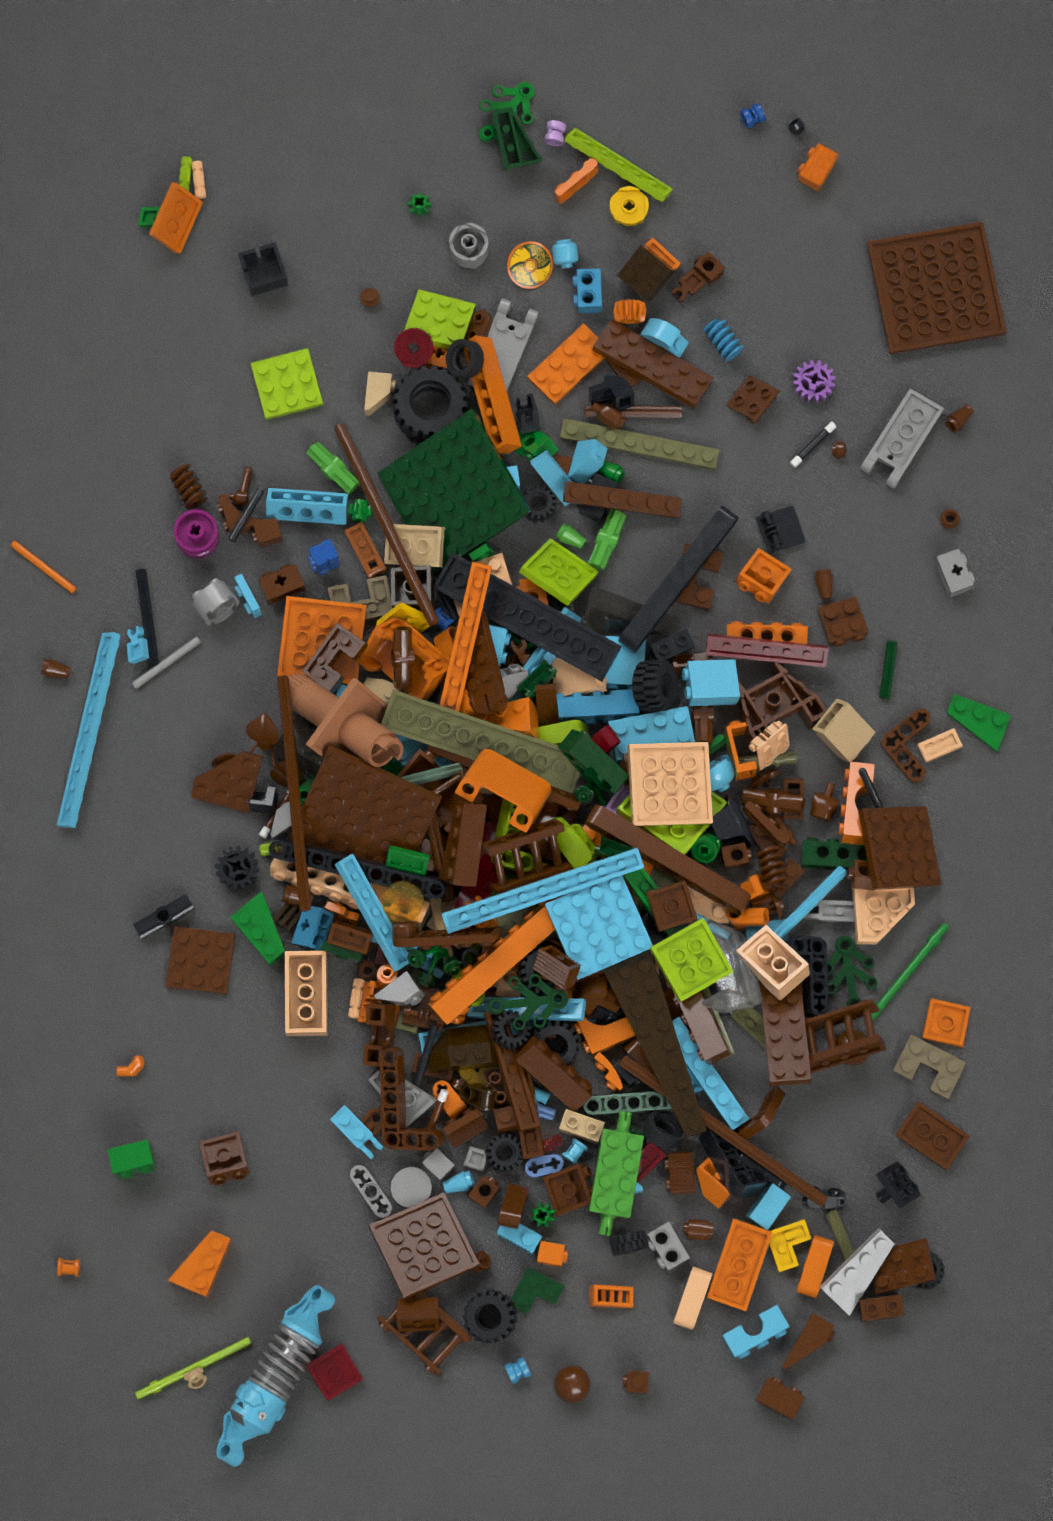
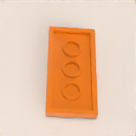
M583 323L527 376V379L556 405L605 359V357L592 351L598 337Z
M733 1218L707 1298L743 1311L747 1310L773 1234L772 1231Z

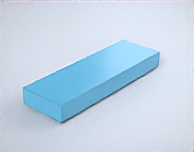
M546 450L530 460L531 465L564 506L569 503L563 502L564 484L566 481H572Z

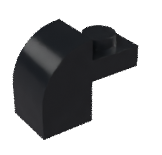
M615 375L604 376V383L589 387V402L591 406L594 403L600 404L610 401L618 411L634 407L635 393L629 382L622 377Z

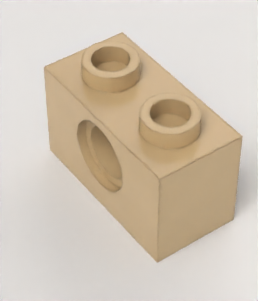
M566 1109L559 1131L598 1145L605 1122Z

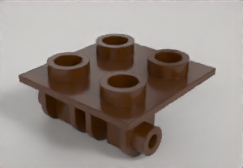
M749 375L726 406L747 416L749 422L755 424L760 421L759 419L763 413L767 412L766 408L769 409L771 403L777 399V394L780 391Z
M420 985L426 995L422 997L418 1004L405 1007L402 1023L430 1029V1026L433 1025L439 1027L438 1032H442L444 1023L428 1004L431 1002L430 998L435 993H442L444 990Z

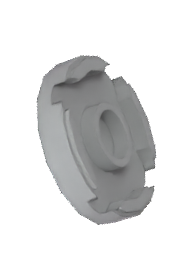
M408 1167L401 1169L392 1179V1196L404 1208L421 1203L431 1196L432 1185L430 1178L419 1168Z

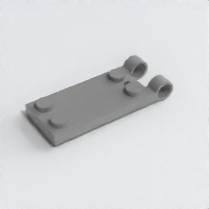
M502 298L488 338H492L506 391H508L537 322L539 312L529 309L524 324L506 318L512 301ZM513 326L514 330H509V327ZM469 378L467 387L474 389L472 379Z
M910 388L865 458L860 469L869 474L876 461L879 460L894 469L886 485L895 489L944 408ZM892 456L893 459L889 460L887 457Z

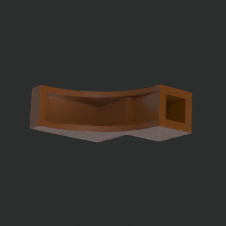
M224 493L218 495L220 502H217L220 514L224 513L226 518L223 521L225 531H230L231 534L242 513L232 505L227 494ZM250 517L240 533L244 534L253 531L251 533L254 543H259L260 548L283 541L276 518L255 519Z

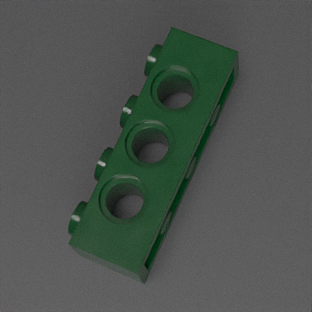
M807 838V840L802 842L801 867L835 870L838 866H841L848 871V868L853 866L854 860H861L858 858L857 853L860 851L866 852L865 846L841 843L838 839H827V842L819 841L818 838ZM817 850H826L828 856L825 858L819 857ZM844 850L847 852L848 857L841 859L838 857L837 852Z

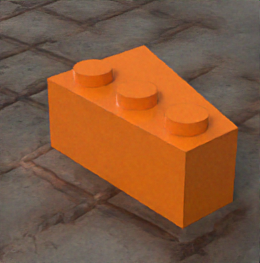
M529 697L508 702L506 710L500 712L499 715L479 713L474 716L539 739L538 711Z
M211 1230L168 1281L208 1298L232 1243V1239Z

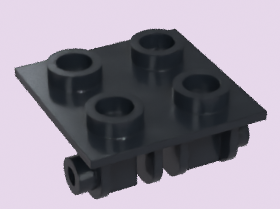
M793 505L773 512H769V510L761 513V516L755 517L768 554L806 542Z

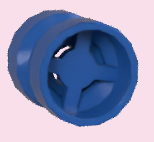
M759 103L752 105L750 109L745 108L740 111L741 119L747 129L753 127L757 122L762 123L766 121L764 111Z

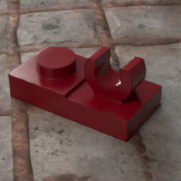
M650 1141L642 1148L637 1183L667 1154Z

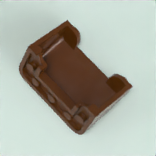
M418 749L398 774V777L439 768L440 766L434 761L436 757L428 750L423 752ZM452 777L418 786L431 791ZM459 783L440 794L442 798L436 809L440 830L449 835L453 808L456 805V801H468L455 793ZM465 786L463 788L467 794L474 792L473 787ZM479 790L473 802L481 803L484 798L481 796L483 792Z

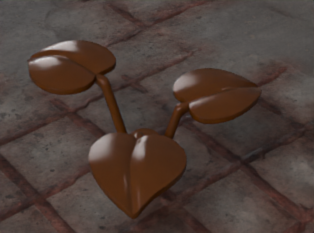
M264 712L259 717L250 721L246 727L247 735L256 741L249 752L253 753L258 746L264 751L272 749V766L274 768L270 771V776L277 784L288 787L286 762L281 761L278 765L276 763L275 743L279 740V732L274 722ZM220 754L214 758L211 766L214 767L225 760H229L236 756V754ZM297 766L299 786H301L306 780L301 769Z

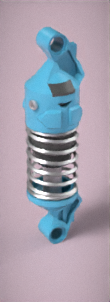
M319 1285L312 1287L304 1294L298 1304L285 1311L279 1329L287 1334L289 1338L274 1334V1338L284 1345L283 1348L274 1343H268L269 1347L275 1352H263L267 1359L265 1361H258L260 1367L258 1370H253L254 1377H249V1380L241 1384L236 1391V1399L229 1412L224 1415L223 1433L218 1441L216 1451L217 1457L233 1467L240 1465L244 1459L242 1443L258 1435L270 1433L275 1422L280 1421L286 1411L287 1398H290L288 1392L295 1389L294 1381L300 1380L297 1372L305 1371V1368L295 1359L304 1363H310V1359L300 1350L309 1354H316L313 1348H319L318 1346L323 1342L319 1332L317 1315L322 1311L331 1309L335 1303V1296Z

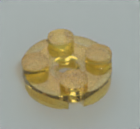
M395 882L384 892L382 906L391 921H412L421 913L424 905L423 894L417 886L415 887L410 882ZM400 897L408 900V903L405 904L406 907L398 904Z

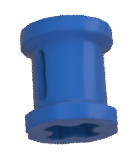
M438 608L435 612L439 621L435 625L443 632L452 627L455 621L447 617L442 612V608Z

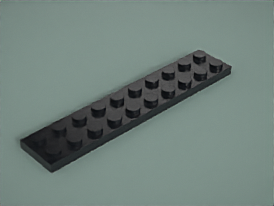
M452 552L433 588L463 604L472 563ZM490 574L482 609L486 611L488 619L602 682L622 648L621 645Z

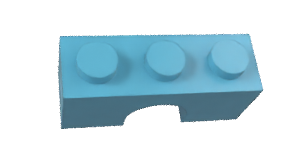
M778 1305L758 1315L762 1323L760 1334L750 1336L745 1333L740 1325L722 1335L733 1358L739 1357L742 1359L751 1354L749 1350L755 1346L760 1349L769 1344L768 1339L775 1336L778 1339L787 1334L786 1329L789 1328V1325Z

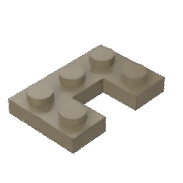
M386 575L367 579L371 598L351 602L347 583L328 587L330 601L367 605L365 621L381 618L392 609L391 594Z
M910 1035L892 1072L911 1081L921 1063L938 1072L929 1091L948 1100L966 1062Z

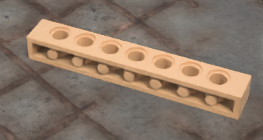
M280 846L277 852L283 853L284 848ZM274 858L270 865V876H273L278 881L284 880L297 886L296 871L289 870L290 868H296L295 863ZM307 867L308 876H316L315 878H308L309 890L313 894L324 895L334 902H342L352 909H359L351 893L345 891L348 888L341 875ZM328 882H333V883H335V884H334V885H327L326 883H328ZM370 883L391 923L413 921L416 923L417 931L422 930L430 913V902L393 888ZM389 903L391 904V906L386 907L383 906V904ZM408 910L410 913L404 914L402 911Z

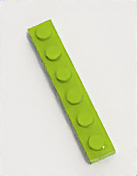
M577 128L568 133L564 140L571 147L585 153L589 158H595L603 167L617 173L622 179L628 180L638 189L644 190L656 200L663 202L670 196L673 188Z

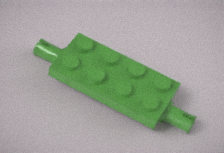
M619 1111L617 1129H602L588 1210L600 1213V1216H602L599 1235H612L613 1220L616 1216L630 1218L644 1136L630 1134L629 1127L632 1113Z

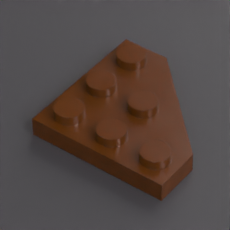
M242 751L229 760L214 766L211 770L196 776L191 798L249 813L251 809L248 803L249 800L254 798L263 756Z

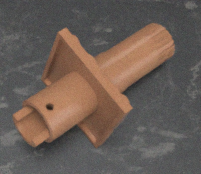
M294 673V675L292 674L288 677L292 710L318 727L306 745L321 757H325L331 745L368 762L374 767L384 766L393 757L397 760L401 759L403 754L401 741L395 733L381 725L388 704L360 681L353 678L341 696L337 697L302 673Z

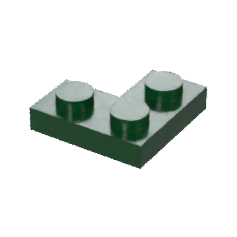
M527 1267L511 1301H514L516 1309L528 1314L536 1296L555 1305L564 1285Z

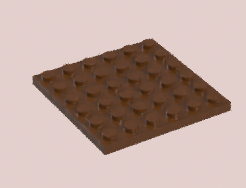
M983 222L867 241L889 354L1006 335L1005 322Z
M330 745L301 810L304 842L386 864L390 845L418 851L442 796L379 767H374L368 762ZM292 833L289 837L290 840H293ZM316 853L314 859L323 862L322 855ZM334 859V865L335 863L340 861V859ZM373 870V874L375 877H382L381 870ZM393 874V880L401 883L402 877L399 874Z

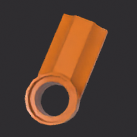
M745 908L741 915L735 914L728 909L726 910V916L736 930H743L747 926H765L769 923L770 918L767 908Z

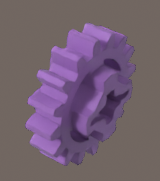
M812 359L809 365L803 362V368L797 367V373L793 375V379H795L793 386L797 387L795 393L801 392L800 399L807 397L808 403H810L811 399L818 403L819 398L825 401L826 394L831 396V389L835 388V384L832 382L836 380V376H831L833 369L827 370L828 364L826 363L822 366L821 360L814 364ZM813 379L817 380L816 384L812 383Z

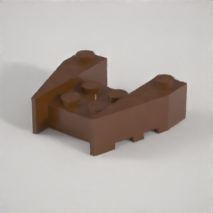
M778 662L774 664L772 670L774 676L746 691L741 682H739L740 698L738 706L742 722H746L747 725L745 734L749 745L754 738L759 737V734L763 733V730L773 722H781L798 712L807 728L811 730L827 711L819 696L809 691L800 680L797 681L788 673L789 671Z

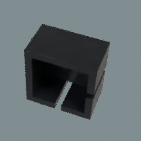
M276 242L260 246V258H257L255 248L238 253L251 297L289 285Z

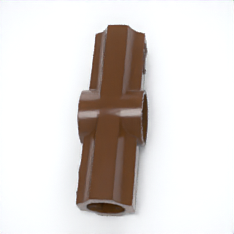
M397 626L393 628L394 649L391 650V663L394 667V687L409 689L412 687V666L415 664V654L412 648V628Z
M693 706L692 720L695 725V742H708V745H711L713 741L714 706Z
M745 788L742 795L743 806L750 800L769 813L786 811L802 814L804 812L806 801L804 795L784 793L783 790L778 788H768L766 790Z

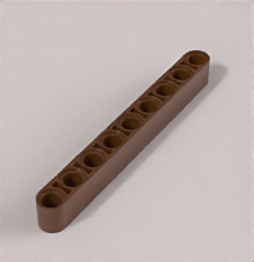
M594 805L585 821L586 826L600 835L627 846L638 848L641 859L680 882L686 881L687 886L735 914L741 915L751 898V895L744 889L603 806Z

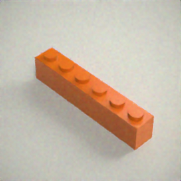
M475 335L469 340L477 342L481 346L484 353V362L480 372L476 376L471 377L482 419L485 429L497 451L502 454H509L522 445L492 338ZM465 347L463 350L465 353L467 364L469 365L470 352L469 349Z

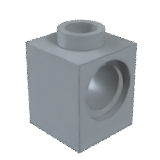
M438 1148L434 1151L429 1150L423 1156V1165L440 1182L455 1168V1165Z

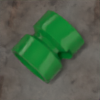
M706 830L692 846V856L698 862L709 863L714 860L720 851L722 841L717 839L714 831Z

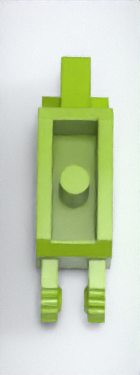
M561 816L556 817L557 820L564 824L565 832L559 833L557 836L559 850L567 858L572 868L574 869L597 861L596 858L599 856L594 852L596 845L579 824L570 826L564 820L565 818Z

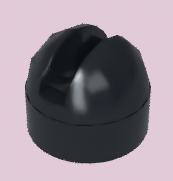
M796 118L787 128L791 133L800 135L805 130V125L800 118Z

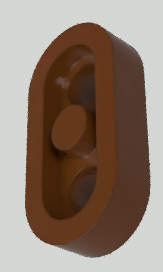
M479 310L473 315L466 340L471 339L475 335L488 337L493 318L487 311Z
M380 1108L370 1109L361 1120L374 1135V1138L382 1129ZM375 1115L380 1116L379 1122L373 1121ZM368 1140L364 1145L370 1144L371 1141Z

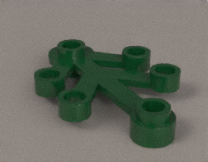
M840 936L835 941L834 947L836 951L827 962V965L832 969L831 972H827V975L833 973L834 966L841 957L843 958L844 965L833 980L828 983V986L831 985L835 988L834 992L828 991V995H834L837 992V987L846 977L849 995L847 1007L851 1003H860L862 1001L857 997L854 976L864 982L869 990L875 989L878 981L875 977H870L853 965L851 961L852 956L862 962L864 969L870 970L874 966L873 958L867 957L858 951L851 937ZM847 943L848 949H842L841 944ZM870 960L872 965L867 967L864 961ZM868 980H873L875 985L870 987L867 983Z
M533 974L529 977L530 985L538 987L547 995L538 997L523 985L518 977L513 976L508 981L510 988L516 989L526 998L507 1001L493 998L489 1001L488 1008L492 1014L499 1015L505 1009L527 1007L522 1015L513 1021V1026L516 1030H523L526 1022L540 1005L548 1004L543 1013L536 1016L533 1021L537 1028H543L546 1025V1020L555 1009H562L568 1004L569 997L566 991L552 989L541 980L538 974ZM533 977L539 978V982L537 984H533L531 982V979ZM513 979L519 982L516 987L511 986ZM561 995V1002H555L554 997ZM495 1002L500 1003V1008L497 1010L492 1007ZM538 1018H542L544 1020V1023L542 1025L536 1024V1020ZM516 1021H523V1026L517 1028L515 1025Z

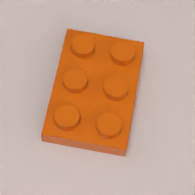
M172 182L149 235L175 254H181L203 202L178 183Z

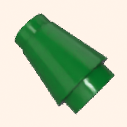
M605 460L603 466L598 470L601 475L618 484L625 475V470L622 469V466Z

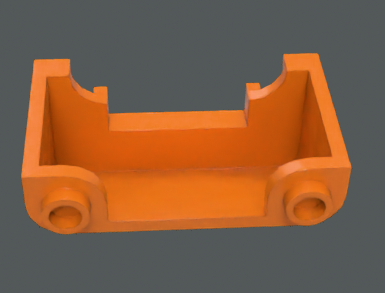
M394 617L375 626L367 641L368 646L357 662L368 672H375L381 669L394 681V667L391 663V650L394 649L393 628L397 626L411 627L415 664L412 666V687L403 690L408 695L428 701L446 678L450 659L402 618Z

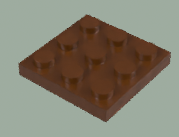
M174 926L166 988L227 995L235 933Z

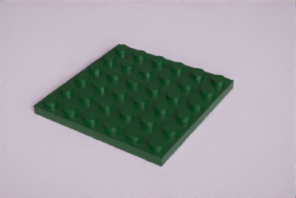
M470 409L377 473L406 525L445 527L442 567H431L434 574L442 572L452 552L463 558L532 512L474 409Z

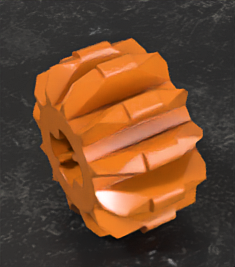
M634 299L617 301L613 309L614 321L620 324H639L644 322L646 316L645 303Z

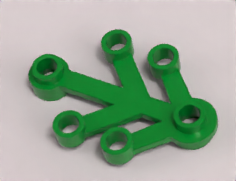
M521 82L516 88H503L497 85L492 89V95L495 98H501L502 96L515 97L509 102H491L484 99L480 102L479 108L482 112H488L489 110L511 107L517 116L516 107L521 102L523 115L520 120L522 124L529 125L533 121L529 100L534 96V87L529 82ZM522 88H526L528 94H524ZM495 89H500L501 95H497ZM487 103L489 108L484 109L482 104ZM525 115L529 116V122L524 120ZM491 124L483 126L479 130L478 137L482 142L487 143L494 138ZM488 130L490 136H485L484 131Z

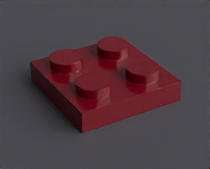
M342 1343L306 1365L327 1402L363 1380Z

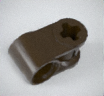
M467 1083L460 1086L459 1096L463 1102L473 1105L477 1109L493 1111V1098L497 1089L482 1083Z

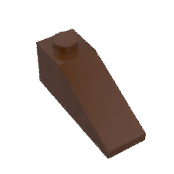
M813 1313L781 1369L785 1371L823 1346L826 1341L830 1343L836 1333L833 1331L835 1325Z

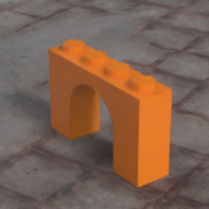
M575 983L574 987L565 990L569 999H572V992L579 984ZM585 1016L584 1021L573 1023L578 1035L582 1034L585 1040L582 1042L585 1052H590L591 1056H595L598 1052L602 1053L635 1038L626 1017L608 1025L593 1024Z

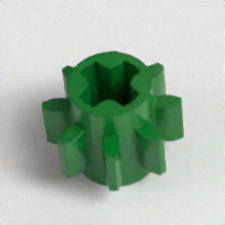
M421 192L415 196L411 194L412 202H407V207L411 208L410 214L415 213L418 215V218L423 214L428 215L427 208H432V203L427 202L429 195L424 197L421 195Z
M355 499L354 504L349 503L348 515L352 516L351 520L364 523L367 518L372 517L373 509L369 506L368 501Z
M539 1202L538 1209H531L534 1212V1217L531 1220L538 1222L537 1227H540L542 1223L549 1227V1221H556L553 1215L557 1210L550 1208V1202L543 1206L542 1202ZM547 1212V1216L541 1218L540 1214Z

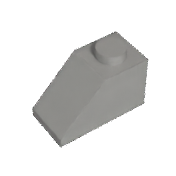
M289 802L282 804L276 810L271 831L273 841L277 838L289 839L292 833ZM279 843L275 844L276 848L281 845Z
M406 971L374 996L381 1003L409 1007L418 1004L426 994L414 976Z

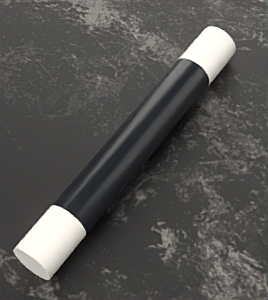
M830 422L790 461L791 466L796 468L836 428V425Z

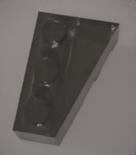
M297 714L293 719L297 766L304 774L315 780L324 758L306 745L314 731ZM282 734L272 754L285 761Z

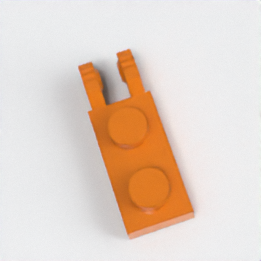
M595 158L588 159V161L584 162V167L581 170L573 172L565 183H560L556 187L554 196L555 201L559 205L570 198L598 173V161Z

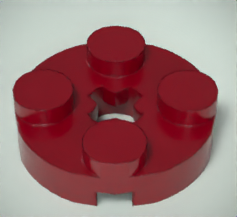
M416 327L402 331L394 343L396 357L404 366L410 368H418L426 364L434 353L432 336L425 330ZM413 342H416L417 346H419V350H416L415 353H412V349L409 348V345H412Z

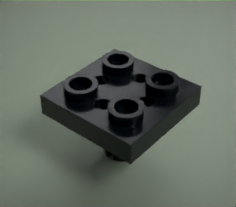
M898 1161L876 1174L884 1186L883 1189L876 1193V1197L878 1199L880 1196L885 1195L879 1200L883 1204L892 1198L898 1208L901 1209L921 1196L918 1186L911 1181L906 1169Z

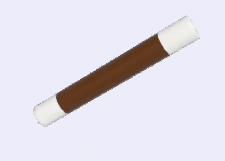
M288 791L279 803V805L277 806L276 810L279 809L282 804L289 802ZM275 814L271 815L259 833L264 839L272 830Z
M441 1089L427 1128L435 1129L449 1093L447 1090Z

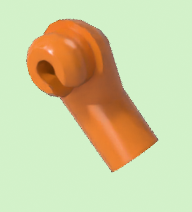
M136 1055L128 1066H117V1076H136L144 1067V1058Z

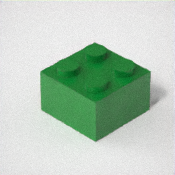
M148 1139L107 1149L112 1173L117 1178H121V1180L132 1178V1174L141 1173V1175L153 1172L154 1168H157L152 1144Z

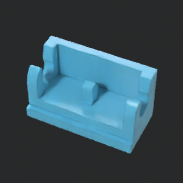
M768 1183L745 1217L760 1228L768 1230L791 1196L775 1184Z

